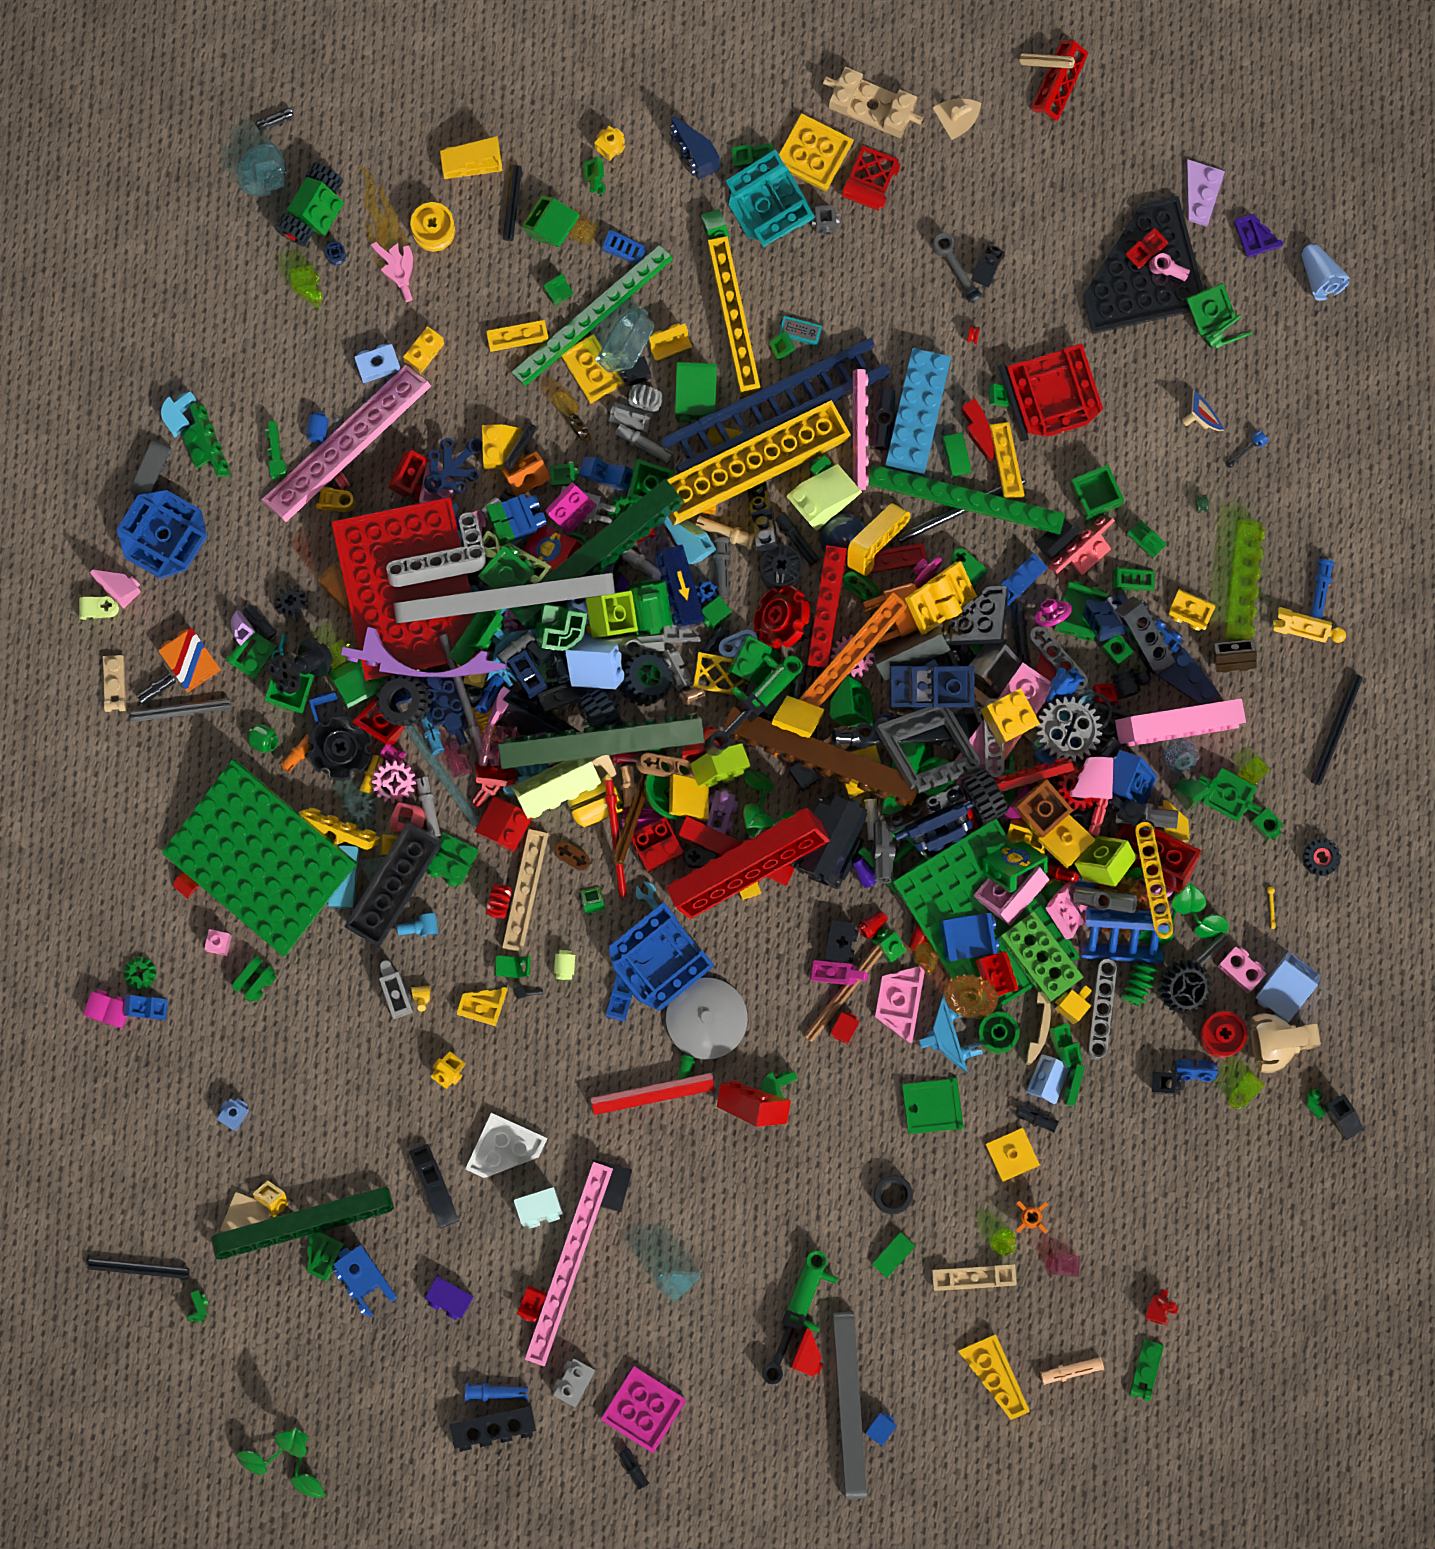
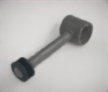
M948 233L938 234L933 244L935 254L941 257L946 256L968 292L965 294L968 302L978 300L982 296V292L979 291V287H973L954 256L953 237ZM944 241L949 247L941 248L938 243Z

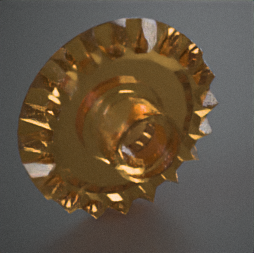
M964 974L961 977L957 975L955 979H951L950 983L947 984L945 999L948 1006L958 1015L970 1019H980L990 1015L996 1009L998 992L995 991L994 985H990L989 980H983L982 976L975 977L974 974L971 976Z

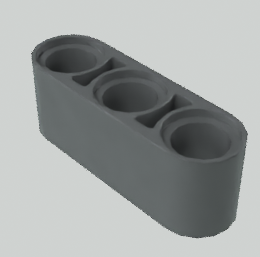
M155 441L150 443L133 482L132 494L138 496L150 494L153 490H156L160 481L159 476L161 472H164L168 463V455L172 453L171 447Z

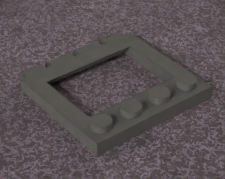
M927 707L879 724L875 729L910 789L914 788L916 793L926 791L931 786L934 788L947 783L948 780L953 781L965 776V774L969 775L980 770V758L949 707ZM945 724L964 757L916 775L897 741Z

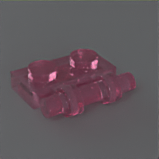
M486 725L485 732L482 733V749H479L478 753L480 757L479 765L486 766L487 760L490 759L489 764L501 766L499 743L503 742V738L516 737V726L497 725L496 732L493 733L494 726ZM491 741H494L492 750H490Z

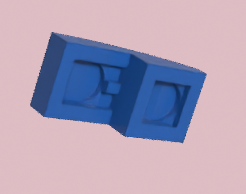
M618 975L615 979L606 1017L625 1022L633 994Z
M125 995L123 1016L166 1020L168 999Z

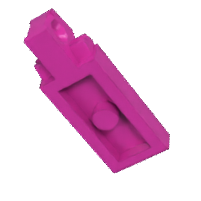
M813 960L810 980L813 982L856 985V980L868 981V973L858 971V966L853 964Z

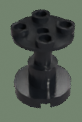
M309 638L303 641L298 648V656L294 659V663L283 655H278L272 659L271 663L267 665V669L280 693L287 692L292 694L297 692L301 685L300 673L303 675L309 673L316 678H321L331 672L330 665L333 664V658L330 650L324 643L320 644L317 642V638Z

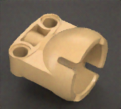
M1264 1013L1251 1017V1047L1259 1072H1276L1284 1068L1291 1061L1294 1054L1299 1053L1300 1050L1314 1049L1321 1045L1318 1024L1296 1028L1295 1025H1289L1285 1020L1276 1015Z

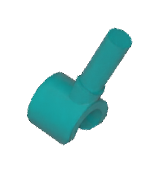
M282 634L278 649L271 655L272 659L276 653L285 656L283 650L287 635Z

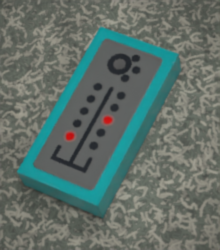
M784 316L779 334L788 332L790 339L817 346L822 326Z

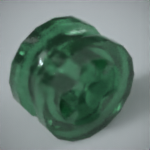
M1204 494L1202 497L1196 495L1197 513H1201L1203 510L1208 512L1207 495Z

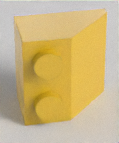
M502 424L482 425L484 469H504V461L523 429ZM524 451L520 456L519 460L524 458Z

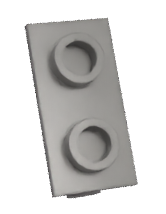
M614 402L609 422L622 423L627 427L647 432L653 413Z
M675 648L667 649L661 656L664 658L663 662L665 664L669 663L670 667L668 669L672 670L673 674L670 676V678H673L672 685L676 687L677 691H680L684 686L692 685L691 680L693 678L687 667L679 668V666L684 664L679 652Z

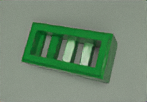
M1117 567L1112 571V590L1154 591V570ZM1128 575H1131V584H1128ZM1136 575H1139V584H1136ZM1144 575H1147V585H1144Z

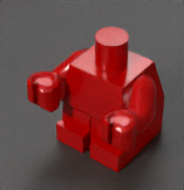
M1161 1289L1159 1296L1155 1295L1145 1317L1147 1321L1168 1326L1167 1314H1177L1178 1306L1167 1298L1168 1290Z

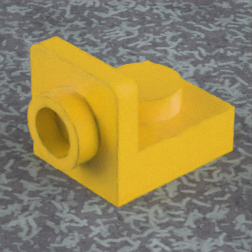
M268 1180L253 1193L254 1198L265 1205L273 1217L282 1212L288 1205L285 1192Z

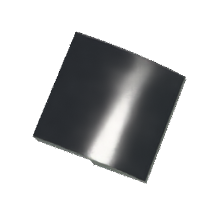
M592 1159L591 1167L593 1162L613 1168L600 1207L622 1212L632 1169Z

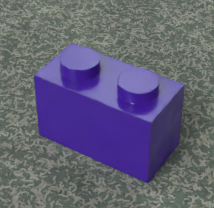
M436 1277L425 1297L429 1301L427 1305L436 1310L440 1307L447 1311L445 1315L454 1320H457L458 1317L463 1318L474 1298L472 1295L439 1277Z

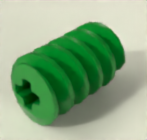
M1137 962L1139 965L1133 966L1136 972L1130 973V977L1134 980H1127V984L1130 987L1124 988V992L1128 995H1121L1120 998L1125 1002L1141 1007L1140 1003L1147 1002L1142 997L1150 995L1145 989L1153 988L1148 982L1156 980L1152 973H1159V971L1146 963Z

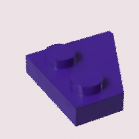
M1254 214L1234 220L1233 223L1246 258L1283 246V242L1271 234V230L1262 225Z

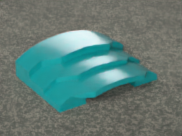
M776 149L726 180L731 190L728 205L747 238L759 240L763 247L816 218L797 182Z

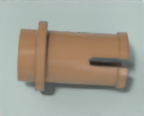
M691 688L686 691L681 690L678 696L683 705H689L691 701L702 696L704 697L705 692L703 689Z

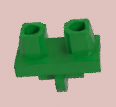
M1142 520L1127 533V536L1152 559L1167 545Z

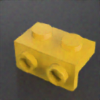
M680 323L674 324L669 327V330L663 332L659 330L653 332L648 337V344L655 361L692 348L685 323L682 325Z
M1179 589L1168 614L1171 615V619L1180 623L1182 621L1187 622L1195 630H1206L1216 605Z

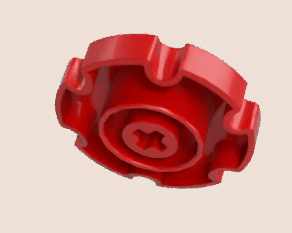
M790 585L782 586L781 589L774 587L761 598V606L758 610H755L753 620L754 631L760 634L758 638L760 642L773 649H781L782 645L790 647L801 638L804 633L802 631L803 626L808 624L810 617L809 602L803 600L805 594Z

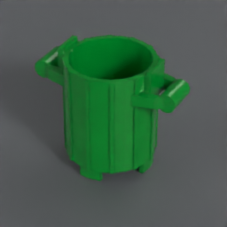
M642 579L638 580L639 583L627 587V591H632L638 631L646 630V632H650L652 635L660 633L662 627L669 626L672 629L673 622L665 580Z

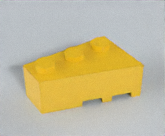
M498 136L456 147H447L440 151L444 179L503 171Z

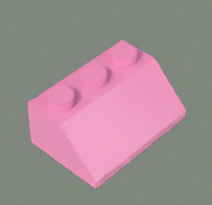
M1035 866L1017 876V890L1010 893L988 878L974 894V897L996 917L1011 926L1049 881V878L1039 866Z

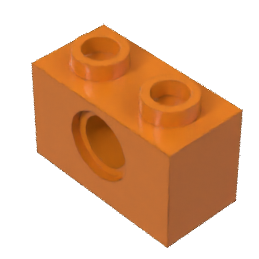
M537 451L517 461L512 470L507 468L501 470L516 497L526 494L530 489L543 485L547 480L551 479Z

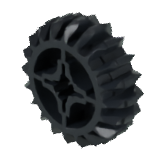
M1183 959L1179 963L1173 962V968L1167 966L1168 972L1161 973L1164 979L1158 981L1162 985V987L1158 988V991L1162 993L1159 997L1164 1001L1163 1005L1169 1007V1010L1172 1012L1176 1011L1178 1014L1183 1012L1190 1014L1191 1011L1197 1012V1006L1204 1007L1203 1000L1209 1001L1206 995L1212 993L1208 989V987L1212 986V983L1208 981L1211 977L1206 973V968L1201 967V964L1198 962L1194 963L1192 960H1187L1186 962ZM1193 972L1195 977L1188 978L1184 973ZM1182 996L1186 1000L1182 1002H1177L1174 997Z

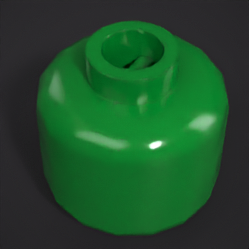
M262 724L251 728L247 734L249 746L262 753L273 751L279 741L276 731Z

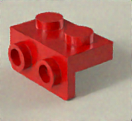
M1006 951L976 960L988 999L1018 990L1017 980Z

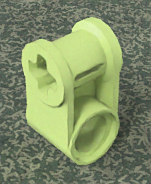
M111 597L79 598L80 619L86 620L87 617H93V619L113 617L118 613L119 606ZM108 603H110L112 607H109L107 611L106 609H104V607L108 606Z

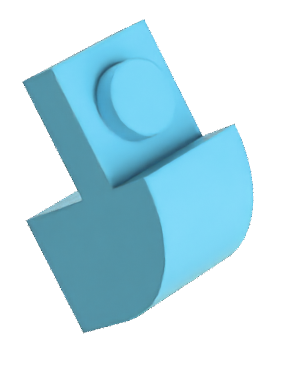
M191 391L178 396L175 403L170 397L163 403L161 416L174 438L181 431L190 427L188 420L182 413L190 408V404L197 403Z

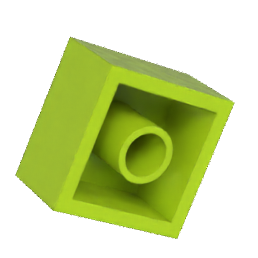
M632 591L586 598L592 638L638 631Z
M743 744L727 747L718 756H711L706 753L692 762L690 766L698 787L706 785L708 788L717 785L719 781H722L723 784L733 781L734 777L744 774V770L750 767V763Z
M1095 836V843L1079 857L1075 865L1084 881L1116 886L1137 857L1128 840Z

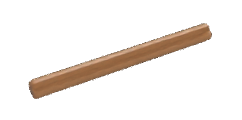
M875 944L858 966V971H865L867 973L882 955L879 945ZM856 980V985H843L805 1033L804 1037L808 1041L813 1042L860 981Z

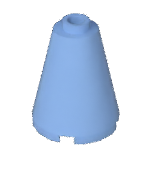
M1309 244L1303 249L1301 256L1312 294L1316 300H1326L1328 298L1325 295L1333 292L1335 296L1345 289L1349 284L1348 279L1350 278L1348 274L1319 245Z

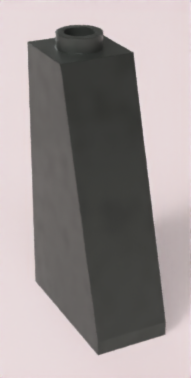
M937 626L927 634L919 632L874 648L876 666L886 681L890 679V666H909L925 663L950 651L949 643L952 640L947 631L944 632L941 626Z

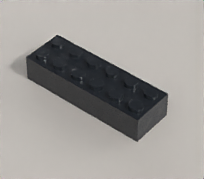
M409 820L344 927L379 948L444 841Z

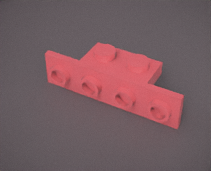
M1106 515L1097 518L1094 524L1089 529L1084 530L1075 542L1070 543L1062 554L1052 559L1047 569L1058 574L1071 562L1079 574H1085L1111 550L1101 534L1115 520Z

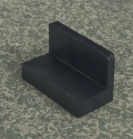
M1064 519L1060 534L1047 531L1035 542V545L1052 560L1080 534L1081 529L1077 525L1073 527Z

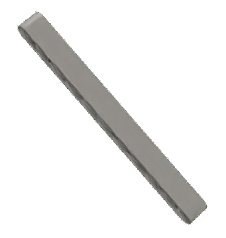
M609 573L393 604L396 623L613 594L615 593L613 574Z

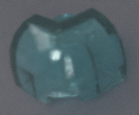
M270 142L247 150L248 153L243 157L241 163H238L240 189L249 195L268 196L271 195L272 190L285 187L284 173H287L284 158L277 146Z

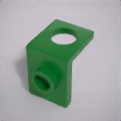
M495 956L494 976L510 978L530 976V956ZM525 961L526 967L525 971L523 972V963Z

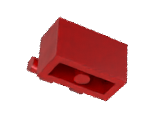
M413 450L403 453L387 488L403 497L411 495L414 491L413 500L419 503L425 474L424 467L428 461L427 458ZM421 475L423 478L420 484L418 485L417 482Z

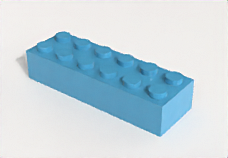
M912 348L886 467L922 475L925 474L951 356Z

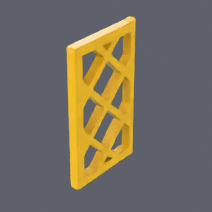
M698 652L693 688L735 695L732 689L745 681L741 680L734 685L727 676L730 673H725L719 665L721 661L731 663L732 658ZM702 658L711 659L713 664L705 669L701 664ZM714 666L722 674L715 681L707 673ZM704 674L711 684L709 686L698 684L699 677ZM724 678L731 688L728 690L717 687L716 683Z

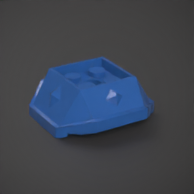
M168 490L138 495L117 528L125 559L159 579L186 571L208 537L202 510ZM162 532H169V536L166 539H159V535Z

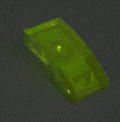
M1256 755L1237 775L1256 784L1271 769Z

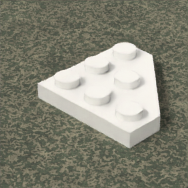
M491 1113L465 1170L486 1178L539 1158L547 1138Z

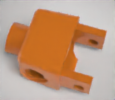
M909 583L885 590L881 596L863 602V610L866 612L881 606L893 592L906 603L905 598L916 591L917 586L914 583ZM909 607L890 627L894 631L883 635L877 642V645L880 646L920 632Z

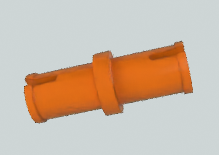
M306 734L296 747H292L291 753L279 764L286 772L290 773L293 767L305 758L304 755L312 747L311 744H308L309 735Z

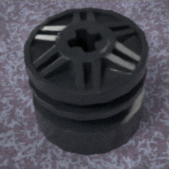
M777 545V548L769 549L763 554L760 563V578L767 588L772 589L776 587L781 589L782 586L787 585L795 587L799 583L802 574V559L795 549L787 545ZM778 564H780V565L785 564V569H784V570H783L782 568L777 569V568H778Z

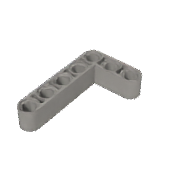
M467 512L459 518L460 533L464 547L390 562L386 569L390 585L401 587L484 569L486 566L485 550L476 515Z

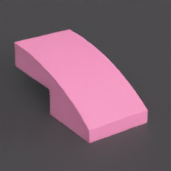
M504 686L489 712V725L491 727H494L502 718L508 706L504 699L510 690Z

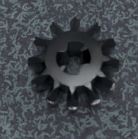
M287 585L286 592L281 588L279 591L282 596L275 595V599L278 602L274 603V606L279 608L278 614L284 613L285 619H288L290 614L293 619H296L295 613L297 612L300 616H303L304 614L301 609L307 610L308 606L304 603L309 601L308 597H304L305 591H299L298 586H295L292 591L290 585ZM291 598L294 600L293 606L289 605V599Z

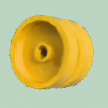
M436 202L424 203L416 208L412 214L410 225L414 240L418 246L433 252L443 250L449 246L455 235L454 220L449 209Z

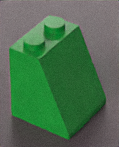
M677 362L675 419H679L680 422H691V419L699 420L711 413H715L717 364Z

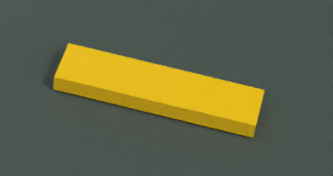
M1010 423L991 424L990 431L1003 496L1006 499L1024 497Z

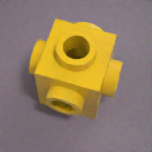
M608 126L606 130L602 129L596 137L597 140L594 143L595 150L611 161L616 154L619 155L625 148L624 134L619 129H613L611 126Z
M449 1052L443 1059L439 1058L433 1065L434 1072L431 1078L447 1089L452 1083L456 1085L463 1076L460 1072L466 1063Z

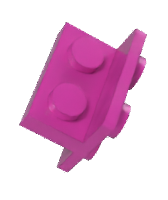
M571 482L545 512L570 534L596 507V504Z

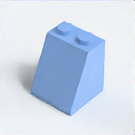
M584 632L582 640H579L575 646L565 650L571 686L616 689L624 680V671L621 668V653L617 643L600 637L592 638L591 634Z
M1288 951L1257 993V1002L1266 1009L1269 1007L1275 1012L1274 1015L1289 1022L1317 987L1321 975Z

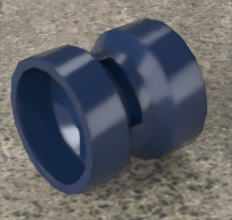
M331 242L326 246L325 254L331 265L339 266L345 262L346 252L341 243Z

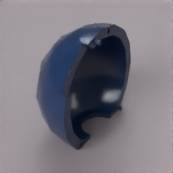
M837 513L821 527L819 540L822 550L826 552V546L847 548L845 562H848L849 544L866 526L851 513Z

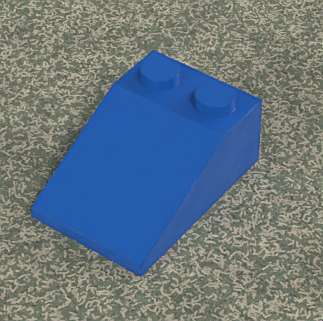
M1119 750L1118 755L1113 758L1112 795L1118 797L1123 802L1128 798L1140 805L1147 803L1158 776L1142 757Z

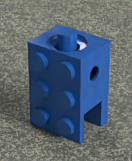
M361 1245L351 1252L348 1248H345L337 1254L340 1260L333 1264L336 1268L333 1272L339 1281L342 1282L344 1280L348 1286L345 1287V1290L352 1299L357 1298L359 1301L357 1307L364 1316L367 1314L370 1317L374 1316L363 1300V1297L377 1287L381 1288L391 1303L398 1298Z

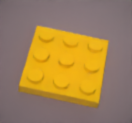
M801 113L780 152V156L793 176L827 192L854 140Z

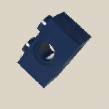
M526 650L508 660L511 669L529 699L547 689L546 683Z

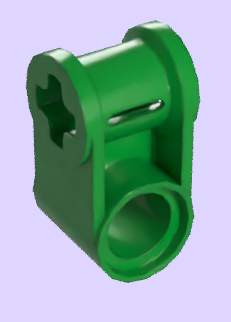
M965 549L955 550L950 557V565L957 562V557L962 556L963 560L961 562L972 586H975L988 572L987 569Z

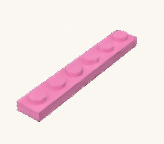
M865 369L853 371V482L861 491L866 490L869 481L868 474H866L868 455L865 446H868V435L865 434V426H868V415L865 414V406H868V395L865 394V386L868 385V375L865 374Z

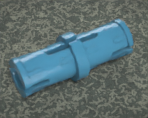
M425 713V719H420L425 731L424 737L428 739L433 755L442 753L445 749L439 737L440 731L432 726L428 714ZM429 727L431 728L435 741L433 740Z

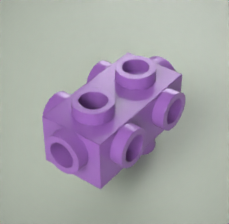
M721 788L720 791H715V795H710L709 806L711 810L709 819L705 822L703 821L704 825L723 834L731 831L733 821L729 820L731 812H736L738 801H735V795L732 794L731 790ZM716 820L722 823L719 828L714 826Z

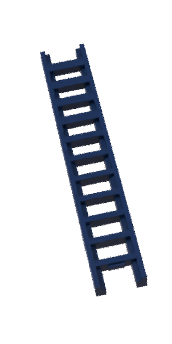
M869 338L662 438L661 446L666 449L676 443H680L681 449L688 459L676 465V470L680 474L831 400L834 403L853 394V379L844 366V362L853 359L858 369H865V374L868 375L867 386L888 377L890 369L887 364L872 371L868 369L860 354L874 348L875 343L872 338ZM834 367L844 382L843 385L837 388L834 387L826 373L827 370ZM817 375L827 391L820 396H817L809 382V379ZM798 384H801L810 400L802 405L798 403L790 389ZM782 392L785 393L793 409L782 413L774 399V396ZM765 400L768 401L776 415L775 418L765 422L756 406ZM750 409L759 424L750 430H747L739 416V413ZM730 417L733 418L741 432L740 435L730 439L721 423ZM712 426L716 427L724 441L715 447H712L703 431ZM695 434L698 435L706 449L705 452L697 456L694 455L686 441L687 438Z

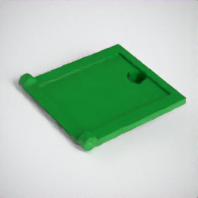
M957 1078L902 1084L908 1135L964 1129Z

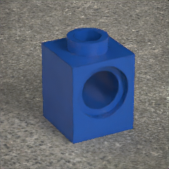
M886 1412L884 1415L879 1413L865 1434L883 1446L897 1426L893 1423L895 1419Z

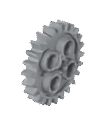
M1064 697L1062 703L1059 699H1056L1055 706L1049 703V710H1042L1045 716L1038 717L1042 721V723L1036 726L1041 729L1036 735L1042 736L1038 743H1045L1042 750L1049 749L1048 756L1056 754L1055 760L1060 757L1067 758V760L1070 758L1072 763H1074L1077 756L1081 761L1083 760V754L1087 757L1091 755L1088 749L1096 750L1093 743H1100V740L1096 738V736L1102 735V732L1097 731L1102 724H1096L1100 716L1094 717L1093 713L1096 710L1089 711V703L1083 706V699H1080L1077 703H1075V697H1072L1070 702ZM1059 712H1065L1068 715V720L1065 722L1060 720ZM1076 713V719L1071 726L1073 732L1067 736L1065 746H1062L1061 743L1067 733L1065 728L1070 725L1073 714ZM1081 719L1086 722V729L1078 727V720ZM1052 730H1057L1060 733V740L1052 738ZM1071 738H1076L1079 741L1078 748L1070 745Z

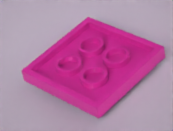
M634 1366L601 1420L654 1453L686 1402V1399Z

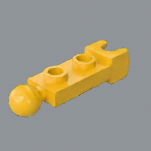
M1282 607L1278 608V618L1283 620H1274L1272 628L1276 632L1290 633L1326 643L1328 637H1331L1335 643H1341L1346 638V632L1341 627L1331 629L1332 622L1295 613L1290 609Z

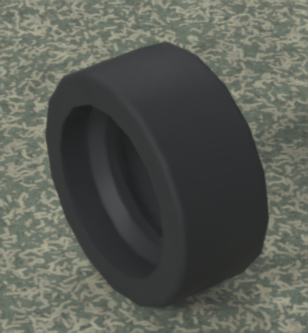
M889 1175L877 1183L874 1189V1201L882 1212L896 1215L904 1212L911 1205L913 1190L910 1183L903 1177ZM889 1183L900 1184L905 1191L904 1202L897 1207L887 1206L881 1198L882 1189Z

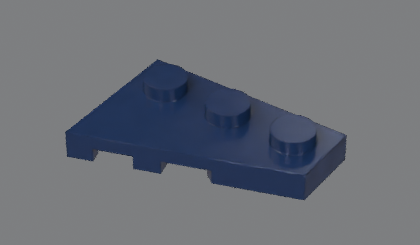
M1185 648L1172 656L1175 662L1157 675L1199 705L1210 704L1221 696Z

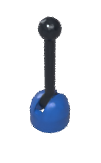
M1258 429L1251 437L1252 443L1234 459L1228 460L1226 463L1227 467L1232 468L1234 463L1254 446L1262 447L1268 443L1269 440L1265 434Z

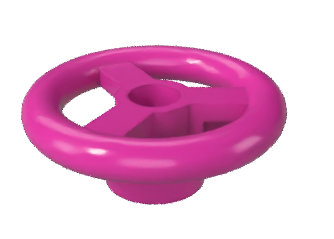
M937 557L930 564L923 558L914 567L913 571L918 574L914 582L917 589L923 586L939 569L943 561L941 557Z
M1048 599L1041 604V609L1035 614L1034 623L1040 627L1054 626L1070 615L1072 607L1068 602H1056L1055 599ZM1042 615H1046L1045 621H1040Z

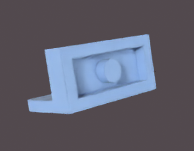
M1042 1054L1026 1092L1056 1104L1070 1067L1065 1068L1062 1061Z

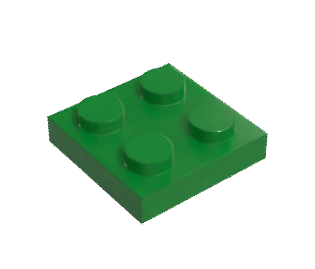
M1223 283L1186 298L1200 336L1224 326L1236 317Z

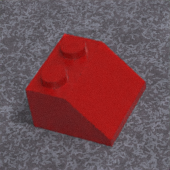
M493 796L474 832L507 851H515L532 818H527L519 807Z

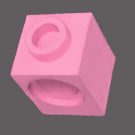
M209 929L205 950L227 956L232 936L229 933Z

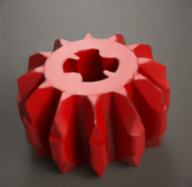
M494 884L492 886L486 908L487 915L497 919H503L506 916L512 893L511 887L503 884Z

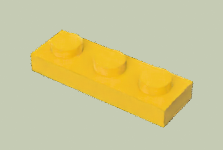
M545 320L486 331L490 352L549 340Z

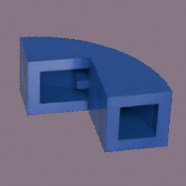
M584 457L579 476L601 485L629 491L633 469L624 465H608L596 457Z

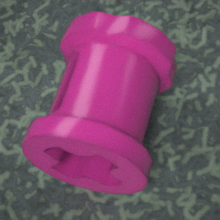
M386 744L380 753L381 758H386L391 762L393 759H396L397 764L406 755L404 750L401 752L390 744Z

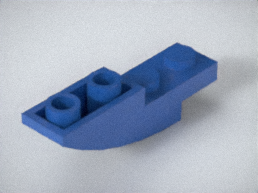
M1034 553L1000 585L1007 586L1009 589L1007 608L1048 568Z

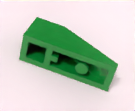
M1190 777L1188 780L1183 778L1174 784L1176 788L1172 792L1184 809L1188 811L1202 801L1211 790L1208 786Z

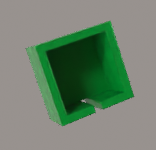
M1109 465L1074 478L1070 482L1069 486L1076 501L1080 500L1078 506L1085 521L1118 508L1124 502L1122 493Z

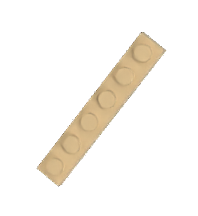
M528 830L503 949L523 953L549 833Z

